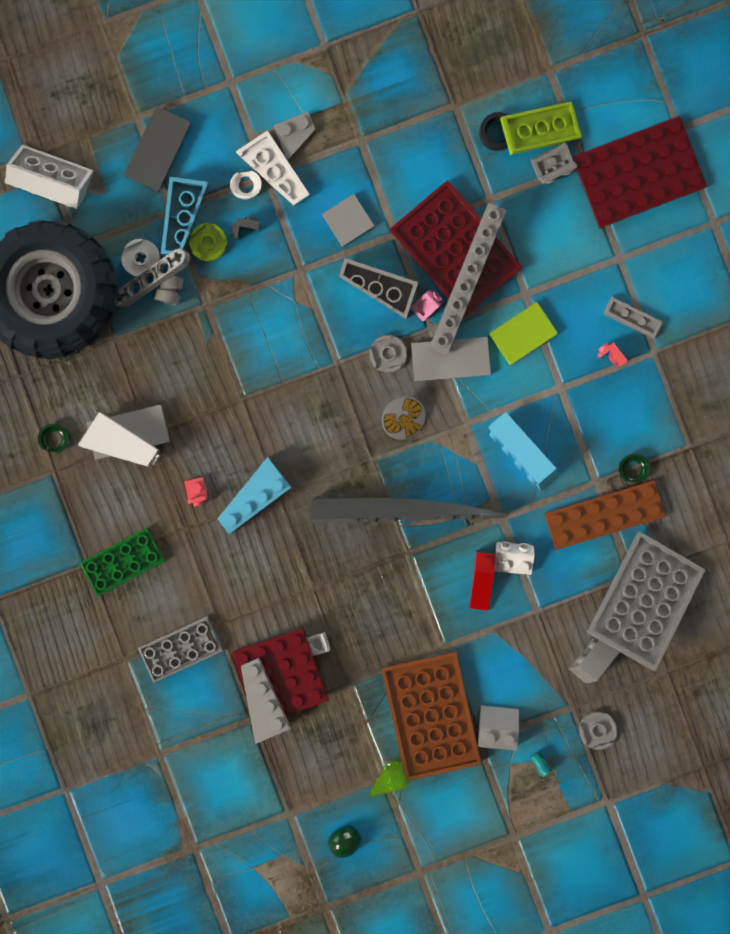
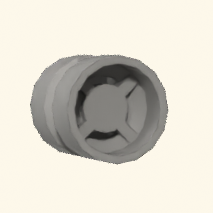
M172 276L159 285L160 288L156 289L154 300L178 306L181 296L178 291L182 290L184 279Z

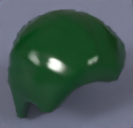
M349 825L335 830L328 840L330 851L339 858L351 856L361 846L359 832H357L355 827Z

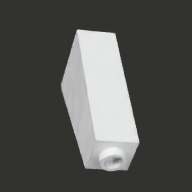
M100 412L78 444L86 449L148 467L151 464L155 465L160 458V455H158L159 449Z

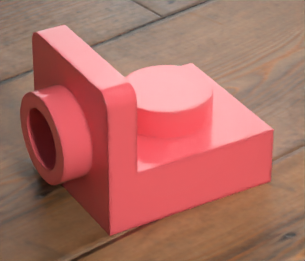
M606 343L598 349L600 353L597 354V357L600 358L608 352L610 354L608 358L614 365L617 364L620 367L628 361L615 343L611 345Z
M204 477L184 481L188 504L193 503L194 507L205 504L204 500L209 498Z

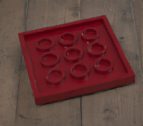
M304 627L231 652L244 690L241 666L260 657L285 715L329 701Z

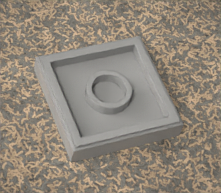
M354 194L322 214L342 247L374 228V224Z

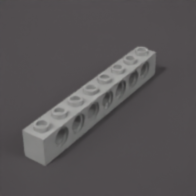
M488 203L429 349L447 356L505 215V209Z

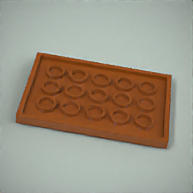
M456 651L381 668L406 781L481 765Z

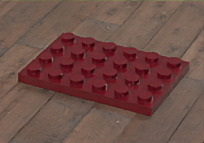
M680 116L572 157L578 166L576 170L599 229L707 188Z
M447 180L391 227L389 231L449 300L481 218ZM497 237L494 239L463 318L522 268Z

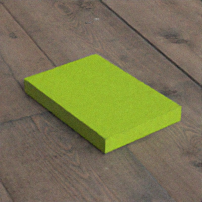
M536 302L489 333V336L510 366L558 333Z

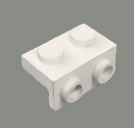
M506 541L496 542L494 571L532 575L534 562L533 545L526 543L515 544Z

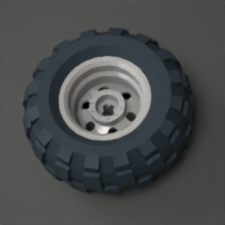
M44 220L32 221L28 225L19 228L15 227L5 233V237L0 241V341L11 349L40 359L70 357L80 353L87 346H92L101 337L105 328L110 325L115 315L116 301H118L119 287L116 281V271L105 249L82 229L57 220L55 222ZM44 269L45 274L40 276L38 271ZM59 272H64V277L58 278ZM28 284H32L31 291L27 290ZM54 289V293H47V290ZM67 290L72 291V294L69 297L65 296L64 292ZM39 302L40 308L35 309L34 303ZM55 304L60 307L58 312H54Z

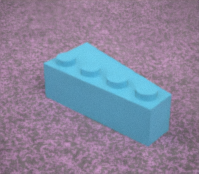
M506 412L488 427L490 430L489 436L495 442L499 441L501 443L503 452L508 457L511 455L514 458V464L520 471L524 470L526 472V477L533 485L536 484L542 490L558 477L557 468Z

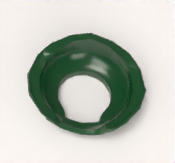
M48 424L40 430L38 443L43 450L60 453L67 447L69 435L62 426ZM51 432H59L62 436V442L58 448L49 447L48 435Z
M631 454L622 459L618 470L620 476L626 482H643L648 477L651 468L646 457ZM635 461L639 463L641 471L637 478L629 477L626 471V466L629 462Z

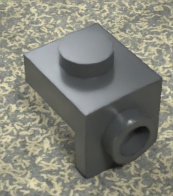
M246 216L245 219L237 218L236 223L232 224L231 234H234L235 240H239L241 229L260 232V221H257L255 217Z

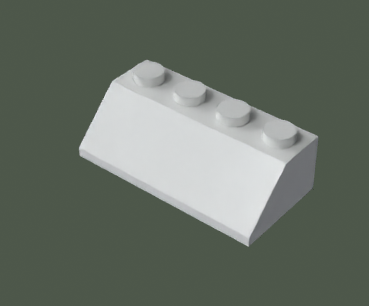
M21 145L7 164L5 183L77 209L85 197L93 170Z

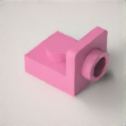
M430 289L410 308L422 321H425L444 302L441 300L442 298L438 292Z

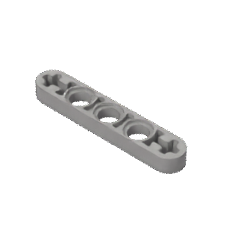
M176 249L125 284L118 291L116 306L121 308L129 307L181 271L190 262L189 253ZM168 264V271L163 273V266ZM151 274H153L154 280L152 283L149 284L148 278ZM139 284V291L135 294L134 287Z

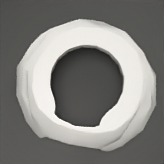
M254 171L236 172L230 181L232 193L241 199L249 200L261 190L262 181ZM242 177H250L253 181L254 188L251 192L244 193L239 189Z

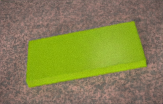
M572 101L500 118L510 155L572 142L582 138Z

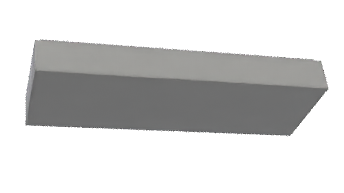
M613 296L603 312V315L652 339L656 338L663 324V321Z

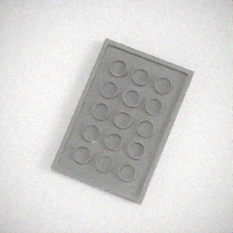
M638 532L586 633L652 671H656L705 569L642 532Z

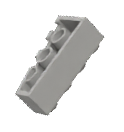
M593 638L587 645V648L569 667V670L585 684L596 682L620 652L599 639Z

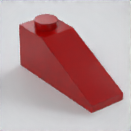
M475 551L469 609L489 611L496 560L495 553Z

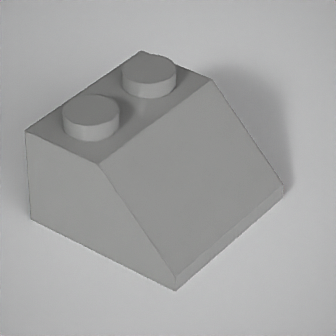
M480 705L478 747L517 751L519 709Z

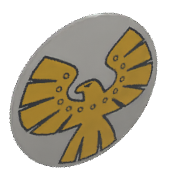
M410 396L394 399L386 406L382 414L384 431L390 437L398 440L413 437L421 430L425 423L426 413L424 406L419 400Z

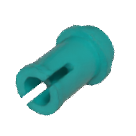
M540 751L529 757L538 769V774H541L542 777L552 772V766L547 764Z

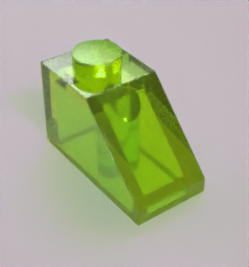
M390 761L386 763V766L382 767L369 789L370 797L407 788L402 762Z

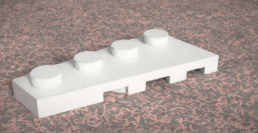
M268 131L236 151L246 163L293 206L310 196Z

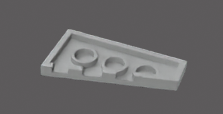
M260 657L243 664L241 670L255 744L289 730L291 726Z

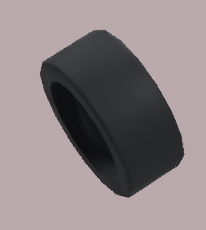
M494 112L487 115L482 121L479 135L483 145L488 149L502 151L508 148L506 140L500 143L493 142L488 138L486 131L491 122L498 121L502 116H507L508 114Z

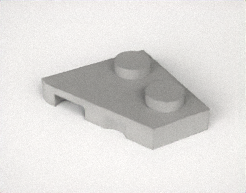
M309 111L273 125L287 161L292 158V155L316 131Z

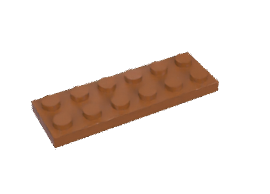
M655 480L544 513L555 550L666 517Z

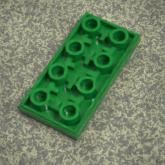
M147 527L82 561L80 565L98 597L166 560Z

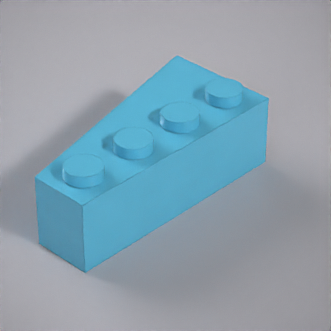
M176 177L169 178L161 257L167 256L176 249L184 250L208 182Z
M269 457L265 459L218 517V521L228 534L234 532L292 488Z

